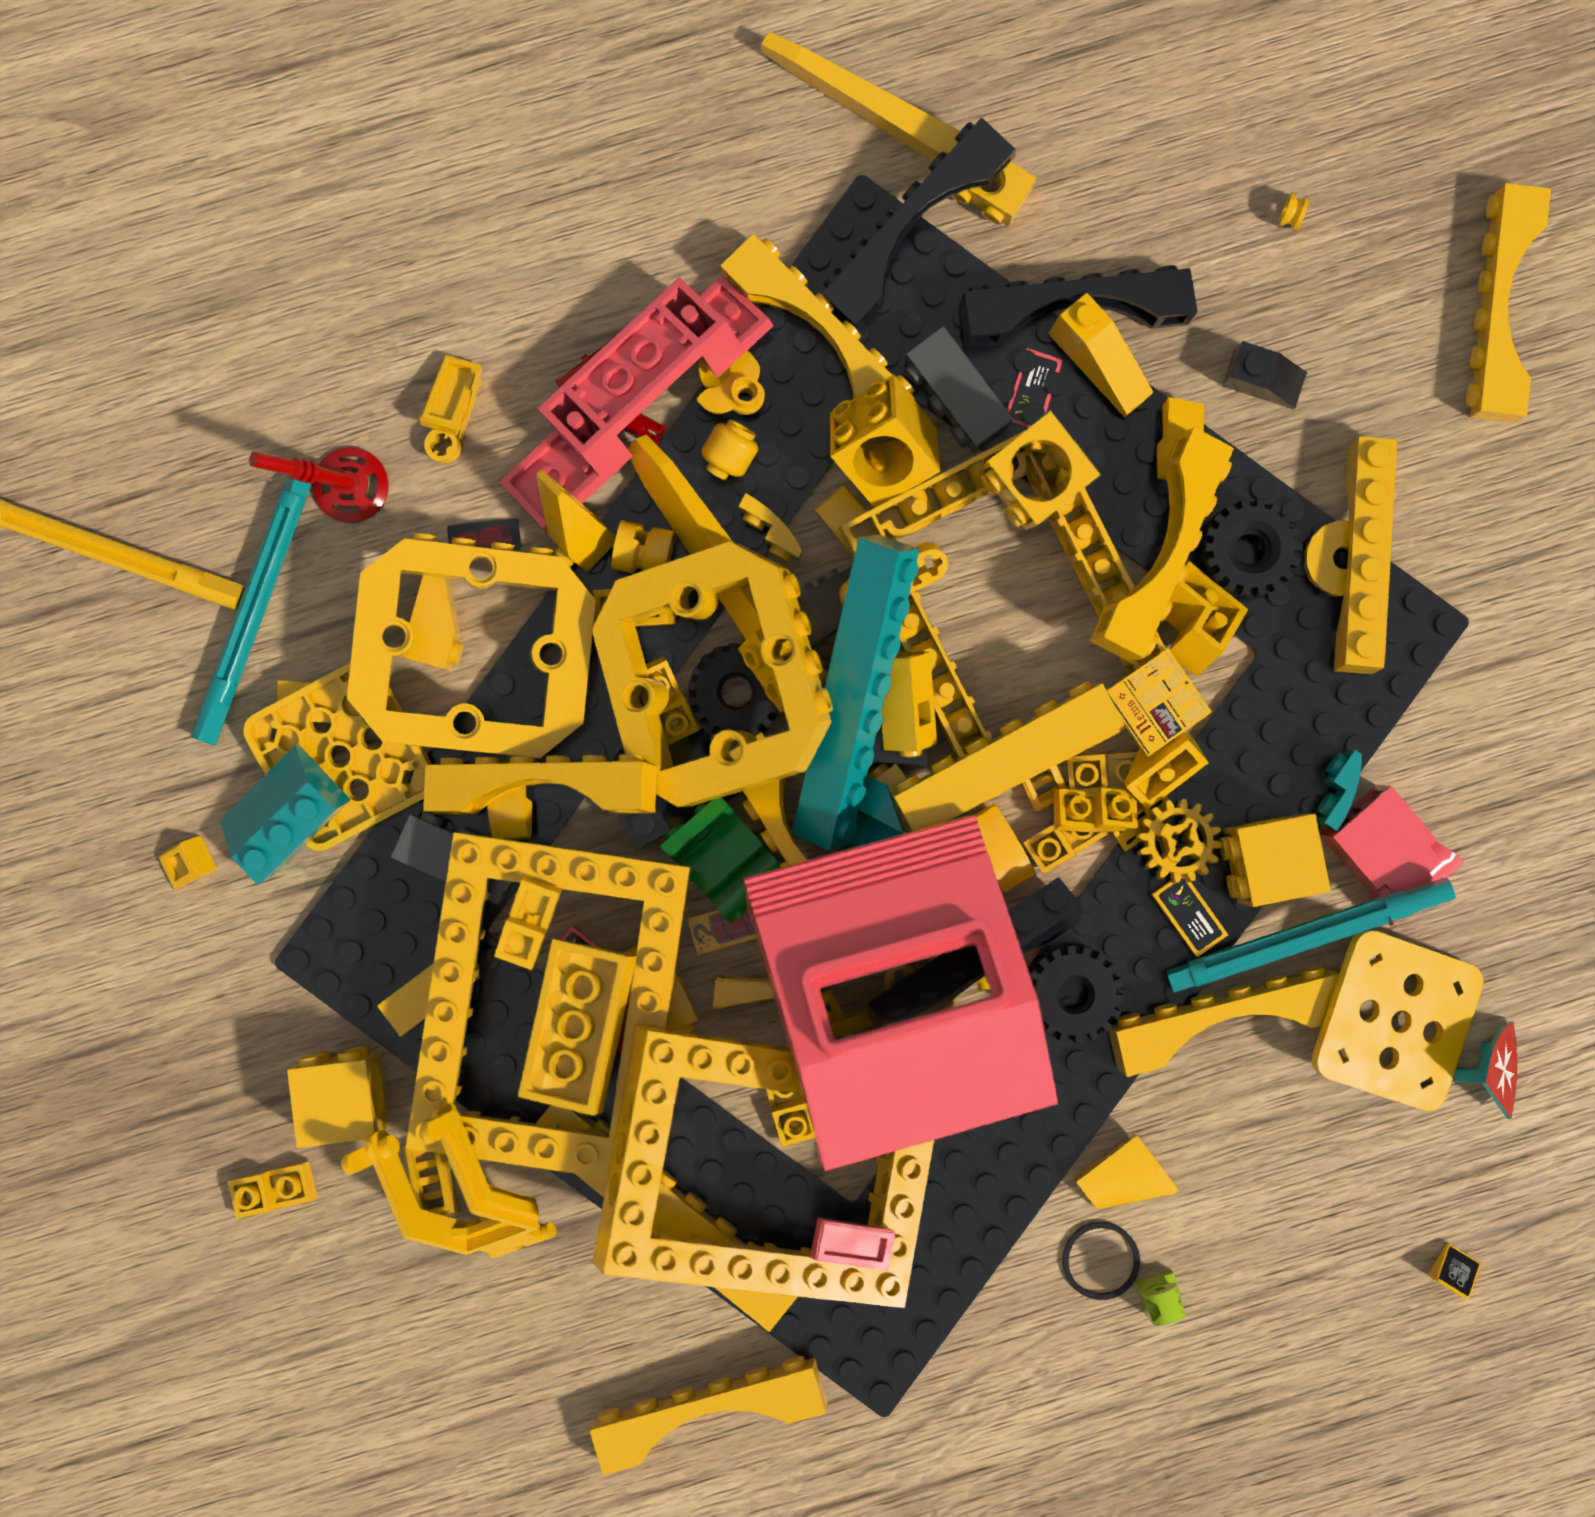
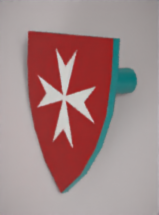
M1508 1022L1503 1025L1494 1036L1492 1042L1482 1043L1477 1068L1457 1067L1455 1070V1080L1457 1083L1483 1084L1507 1119L1512 1118L1517 1086V1044L1514 1022Z

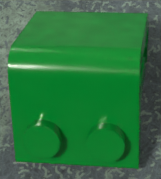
M720 797L699 804L694 811L696 815L686 824L680 823L674 826L666 834V841L660 847L679 865L691 866L690 879L717 907V911L732 924L747 911L744 878L781 868V863L737 812Z

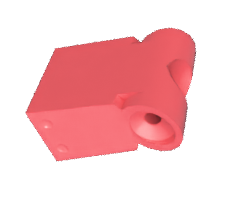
M1375 785L1350 807L1338 831H1327L1325 829L1319 834L1361 884L1369 890L1372 900L1403 889L1408 890L1448 877L1464 863L1458 855L1436 841L1433 834L1392 786ZM1397 921L1390 922V923H1387V924H1389L1390 926H1392V925H1394Z

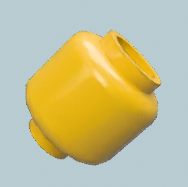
M730 419L727 424H716L701 450L703 458L709 463L706 469L723 480H726L728 475L734 477L743 476L758 451V445L754 440L756 434L742 424Z

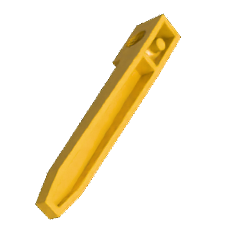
M770 31L761 43V52L792 74L931 161L942 151L949 154L958 144L955 137L960 130L811 50ZM1010 162L994 180L998 185L996 191L985 192L979 187L952 195V197L962 204L970 202L982 210L981 214L990 222L998 225L1002 222L1009 226L1032 191L1037 177Z
M648 435L635 439L628 448L633 456L630 460L644 487L688 553L691 555L729 541L733 542L674 462ZM747 584L718 594V598L746 638L744 643L738 648L745 664L753 671L763 686L767 697L773 701L779 712L785 711L773 668H770L761 656V645L764 635L750 585ZM788 640L780 648V656L784 661L788 660L792 654V646ZM822 667V672L818 674L821 686L826 684L828 675Z

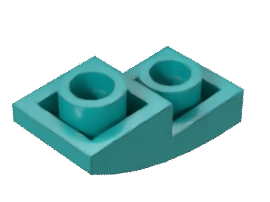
M1347 750L1344 754L1341 752L1337 753L1326 769L1330 774L1324 782L1334 788L1336 792L1335 794L1329 793L1320 803L1317 812L1320 813L1317 824L1327 831H1338L1355 797L1362 761V754L1357 750Z

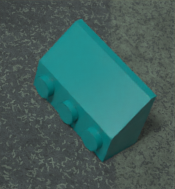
M297 744L220 820L230 856L257 885H260L275 875L351 799Z

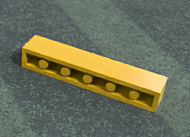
M1086 680L1069 689L1068 692L1071 697L1057 704L1055 699H1051L1034 709L1036 716L1022 722L1019 717L999 728L1002 734L988 741L986 736L968 744L965 746L967 751L965 755L955 760L949 755L930 766L933 772L921 779L918 778L917 774H914L897 783L896 786L899 791L891 795L911 832L948 822L1124 726L1125 724L1103 683L1091 685L1090 681Z

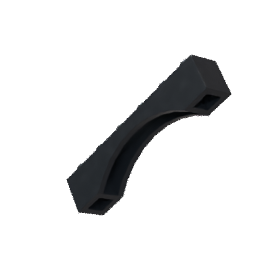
M982 117L975 125L972 122H968L955 137L958 144L949 154L942 151L933 160L928 168L931 171L929 176L922 183L918 180L915 181L902 196L905 202L895 213L892 210L885 213L875 227L879 231L869 242L866 239L861 240L849 255L852 261L843 271L840 268H836L823 283L826 287L822 293L823 296L857 329L884 302L885 283L891 260L900 241L914 222L931 207L949 196L969 189L989 186L1016 157V149Z
M1175 265L1160 267L1154 272L1140 273L1138 269H1129L1120 272L1117 276L1103 277L1101 273H1091L1084 275L1079 280L1066 281L1064 277H1053L1040 284L1029 285L1027 281H1015L1001 288H991L990 285L973 286L968 291H964L959 303L965 348L1003 345L1017 330L1030 321L1050 312L1068 309L1086 293L1102 309L1115 311L1136 319L1150 329L1188 325L1198 312L1191 268L1178 269Z
M1058 877L1009 909L1008 913L1022 954L1050 943L1077 925L1080 921L1082 905L1060 877ZM971 945L939 955L867 1003L868 1018L877 1029L940 1011L963 991L983 978L985 973L976 947Z

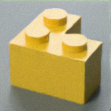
M1188 561L1185 564L1188 567L1187 573L1182 582L1174 588L1170 598L1173 601L1172 608L1164 620L1179 631L1169 650L1180 666L1197 678L1224 653L1246 615L1248 608Z

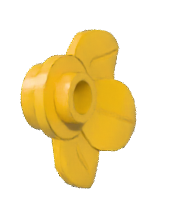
M746 351L718 378L700 362L699 377L706 390L697 397V402L705 410L715 414H723L732 410L744 415L757 412L764 403L765 392L762 385L758 382L760 366L754 356L749 351ZM742 393H747L752 399L750 401H743L738 396Z

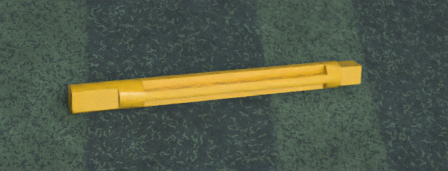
M0 499V527L19 532L171 586L176 590L236 611L245 589L244 585L185 564L173 562Z

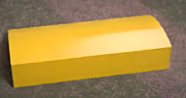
M552 939L518 1097L592 1116L603 1113L637 956Z

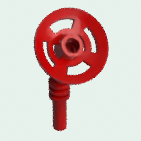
M345 447L337 449L324 457L319 465L316 461L293 457L292 459H286L253 451L249 456V465L251 467L286 474L291 480L312 484L313 494L319 507L328 516L340 522L358 523L371 518L382 508L388 496L389 480L383 464L373 454L360 448ZM358 457L365 460L366 463L362 466L353 461L340 462V458ZM353 467L358 469V471L354 474L351 471H344L343 468ZM376 474L378 487L376 495L371 501L365 496L368 490L367 477ZM322 483L330 485L331 490L324 495ZM343 493L344 495L348 497H354L355 499L347 501L342 500L339 497ZM335 503L344 507L358 506L360 510L357 512H342L336 510L333 506Z

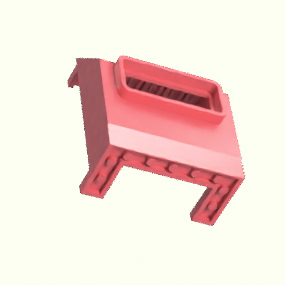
M975 814L744 878L747 913L751 927L754 926L816 1138L820 1163H823L825 1171L1058 1104L1038 999ZM974 945L976 947L992 994L990 997L839 1040L834 1038L820 993L822 987Z

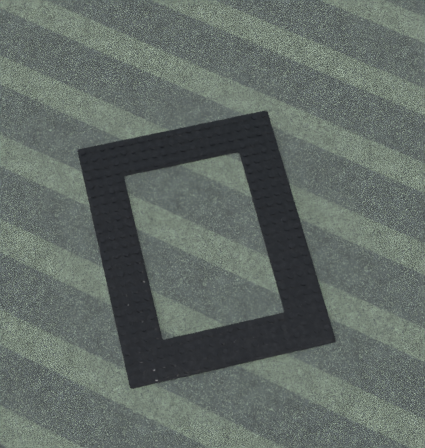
M857 176L792 263L807 279L808 282L805 286L815 296L818 293L822 294L826 289L823 283L836 268H840L843 271L852 261L849 255L855 246L863 239L869 242L879 231L875 226L884 214L889 210L895 213L903 203L867 176ZM920 217L902 238L891 260L885 283L884 302L859 329L856 328L861 335L858 341L868 351L872 347L875 348L887 361L888 365L885 368L896 377L901 375L913 387L915 392L912 396L915 398V401L951 428H953V425L944 415L940 418L929 405L927 399L930 395L921 384L916 387L904 371V368L907 367L905 363L906 354L943 326L1006 409L1014 396V386L1019 372L1029 373L1036 367L1037 358L1032 351L1026 350L1027 348L1062 359L1059 373L1049 374L1044 382L1045 390L1051 395L1046 414L1050 411L1054 414L1100 473V476L1088 484L1085 490L1114 547L1149 572L1162 549L1167 533L1170 511L1167 480L1157 478V444L1163 438L1162 404L1168 397L1150 385L1154 393L1129 415L1124 417L1048 334L1058 319V316L1052 312L1024 325L1003 345L965 348L959 303L964 291H968L969 288L976 285H990L991 288L1006 287L1011 282L923 217ZM762 304L759 309L770 319L773 327L747 350L754 356L760 366L758 382L762 385L765 392L762 407L757 412L748 415L739 414L733 410L723 414L709 412L697 402V397L706 390L702 385L657 445L674 462L734 543L744 545L762 556H765L771 547L765 544V537L770 528L764 526L763 530L760 531L742 520L744 514L739 512L738 506L744 495L747 493L761 502L787 526L835 462L830 457V412L842 401L853 399L847 371L836 350L827 339L804 319L787 310L768 304ZM834 307V310H833L831 313H832L841 323H843L845 320H847V319ZM742 393L738 396L743 401H750L752 399L747 393ZM1030 403L1024 407L1022 419L1027 425L1032 426L1046 415L1045 410L1038 403ZM730 419L742 424L756 434L754 440L758 445V451L743 476L734 477L728 475L727 479L723 480L706 469L709 463L703 458L701 450L714 426L718 423L727 424ZM1011 423L1010 426L980 447V449L986 451L1028 428ZM1204 424L1203 432L1233 447L1234 450L1229 459L1232 463L1230 472L1225 480L1219 483L1214 494L1217 497L1216 505L1212 512L1204 518L1199 529L1202 531V537L1205 534L1203 532L1205 526L1211 522L1212 517L1225 507L1244 499H1249V501L1264 499L1267 505L1275 503L1281 506L1279 512L1283 515L1287 512L1291 515L1293 519L1289 521L1293 528L1298 526L1301 533L1296 536L1297 543L1302 542V551L1298 552L1297 558L1301 559L1299 566L1293 569L1292 573L1294 575L1289 581L1283 583L1282 587L1266 595L1256 596L1251 599H1242L1243 596L1239 595L1234 597L1248 608L1234 636L1254 650L1255 657L1194 739L1209 763L1166 795L1173 803L1174 808H1176L1179 800L1186 799L1188 809L1199 803L1202 805L1199 813L1201 816L1212 813L1214 817L1208 824L1211 828L1220 827L1221 831L1213 835L1214 840L1219 841V838L1224 837L1222 828L1293 814H1315L1317 820L1320 816V813L1317 812L1320 803L1329 793L1335 794L1336 792L1334 788L1324 782L1330 774L1326 769L1331 760L1339 752L1344 754L1347 750H1357L1362 754L1361 771L1465 631L1469 620L1464 614L1391 561L1384 668L1372 675L1334 671L1336 632L1343 597L1328 595L1309 581L1304 569V550L1310 538L1320 527L1336 520ZM636 473L601 520L615 535L621 520L643 524L645 531L648 532L653 527L674 531L644 487L638 473ZM1026 475L1021 477L1023 481L1031 486ZM676 533L671 561L690 555ZM1243 535L1237 540L1235 554L1241 562L1255 564L1263 556V544L1256 536ZM1199 544L1189 553L1185 564L1190 561L1203 572L1207 569L1204 563L1200 564L1199 555L1202 554V548L1199 547ZM614 545L588 572L576 563L570 567L592 596L593 590L612 589L616 580L642 572V570L637 569L634 573H628L612 569ZM1338 548L1334 552L1333 561L1338 568L1347 569L1348 551L1346 549ZM696 589L688 597V604L691 609L696 606L699 600ZM549 590L466 702L474 705L481 711L484 721L542 727L547 674L540 673L534 668L531 663L530 652L532 646L539 638L551 635L556 591ZM718 598L715 612L706 619L697 620L676 614V624L636 627L645 663L647 664L664 656L675 677L726 609ZM593 634L583 724L544 756L534 758V763H546L547 756L570 757V762H582V756L585 755L605 756L606 762H612L623 748ZM546 644L540 649V658L545 664L555 665L560 661L561 654L555 645ZM639 695L640 704L644 706V703ZM461 712L454 718L453 726L458 733L463 735L469 734L475 729L476 721L470 713ZM432 748L427 755L432 765H440V758L464 759V764H475V758L477 757L498 759L517 757L443 748ZM412 776L407 781V783H411ZM545 783L526 786V798L532 802L531 839L515 841L550 846L586 798V795L570 786ZM424 799L380 821L373 827L275 960V965L280 971L416 1072L418 1070L425 1020L400 1037L377 1005L434 963L446 882L391 858L409 815L421 816ZM1162 799L1154 804L1150 810L1163 802ZM487 806L476 815L434 814L444 819L443 827L456 832L459 826L478 835L492 837ZM1144 811L1138 815V820L1146 815ZM1175 816L1166 823L1176 826L1182 817ZM1197 827L1196 831L1199 841L1203 843L1201 831ZM1182 833L1172 837L1176 840V850L1186 846L1182 842ZM1136 834L1134 837H1132L1131 839H1129V840L1126 842V844H1129V843L1132 842L1134 839H1136L1137 834ZM1155 840L1157 852L1161 856L1162 850L1158 841ZM1145 842L1137 843L1126 852L1118 843L1077 898L1082 905L1079 923L1050 943L1043 945L1027 966L1028 972L1030 973L1031 964L1034 961L1037 962L1042 957L1040 954L1046 950H1053L1055 946L1062 944H1080L1106 956L1118 970L1116 972L1118 977L1122 978L1124 986L1121 987L1124 1003H1120L1119 1006L1120 1016L1139 1013L1140 1017L1154 1014V1008L1161 1005L1177 1004V1007L1191 1004V999L1198 995L1204 985L1193 986L1174 993L1166 970L1233 947L1263 906L1251 907L1237 904V899L1231 898L1227 886V876L1232 875L1229 860H1223L1220 848L1212 850V853L1219 859L1218 862L1214 864L1205 863L1209 873L1202 876L1195 870V881L1191 883L1228 933V936L1199 957L1194 956L1151 896L1152 892L1171 880V874L1168 873L1163 879L1156 878L1158 872L1156 866L1150 869L1144 867L1150 859L1148 855L1138 856L1137 852L1145 848ZM1184 856L1181 857L1176 866L1186 867L1193 864L1196 860ZM511 882L501 904L497 905L488 900L485 902L481 930H485L484 938L479 941L477 963L480 967L479 976L481 978L473 983L470 1001L473 1014L468 1018L464 1046L468 1047L466 1055L461 1060L458 1085H462L461 1093L456 1096L455 1101L469 1111L481 1112V1116L509 1120L512 1116L520 1117V1122L536 1124L550 1105L518 1097L544 974L535 967L530 970L494 957L499 941L489 931L492 923L520 886L519 882ZM1068 979L1059 989V999L1068 1008H1079L1088 999V987L1080 979ZM1116 1018L1111 1022V1025L1118 1023ZM1109 1031L1101 1032L1098 1034L1100 1037L1093 1041L1087 1039L1084 1040V1043L1076 1044L1073 1041H1067V1043L1059 1041L1057 1038L1049 1036L1044 1032L1058 1104L935 1139L905 1308L798 1296L772 1330L768 1332L716 1288L711 1286L705 1287L798 1356H804L805 1360L815 1358L818 1370L879 1416L887 1417L1139 1074L1126 1077L1117 1070ZM618 1049L615 1054L603 1113L593 1116L586 1114L593 1121L597 1122L601 1119L610 1126L621 1060ZM679 1077L663 1169L677 1181L675 1187L687 1196L691 1192L707 1205L704 1211L715 1220L720 1216L732 1224L737 1230L735 1236L743 1243L747 1244L749 1241H752L758 1246L772 1243L781 1249L801 1251V1247H806L812 1250L818 1218L868 1225L872 1204L869 1201V1194L874 1192L877 1172L857 1199L853 1201L848 1200L686 1079ZM549 1170L602 1209L604 1197L577 1175Z

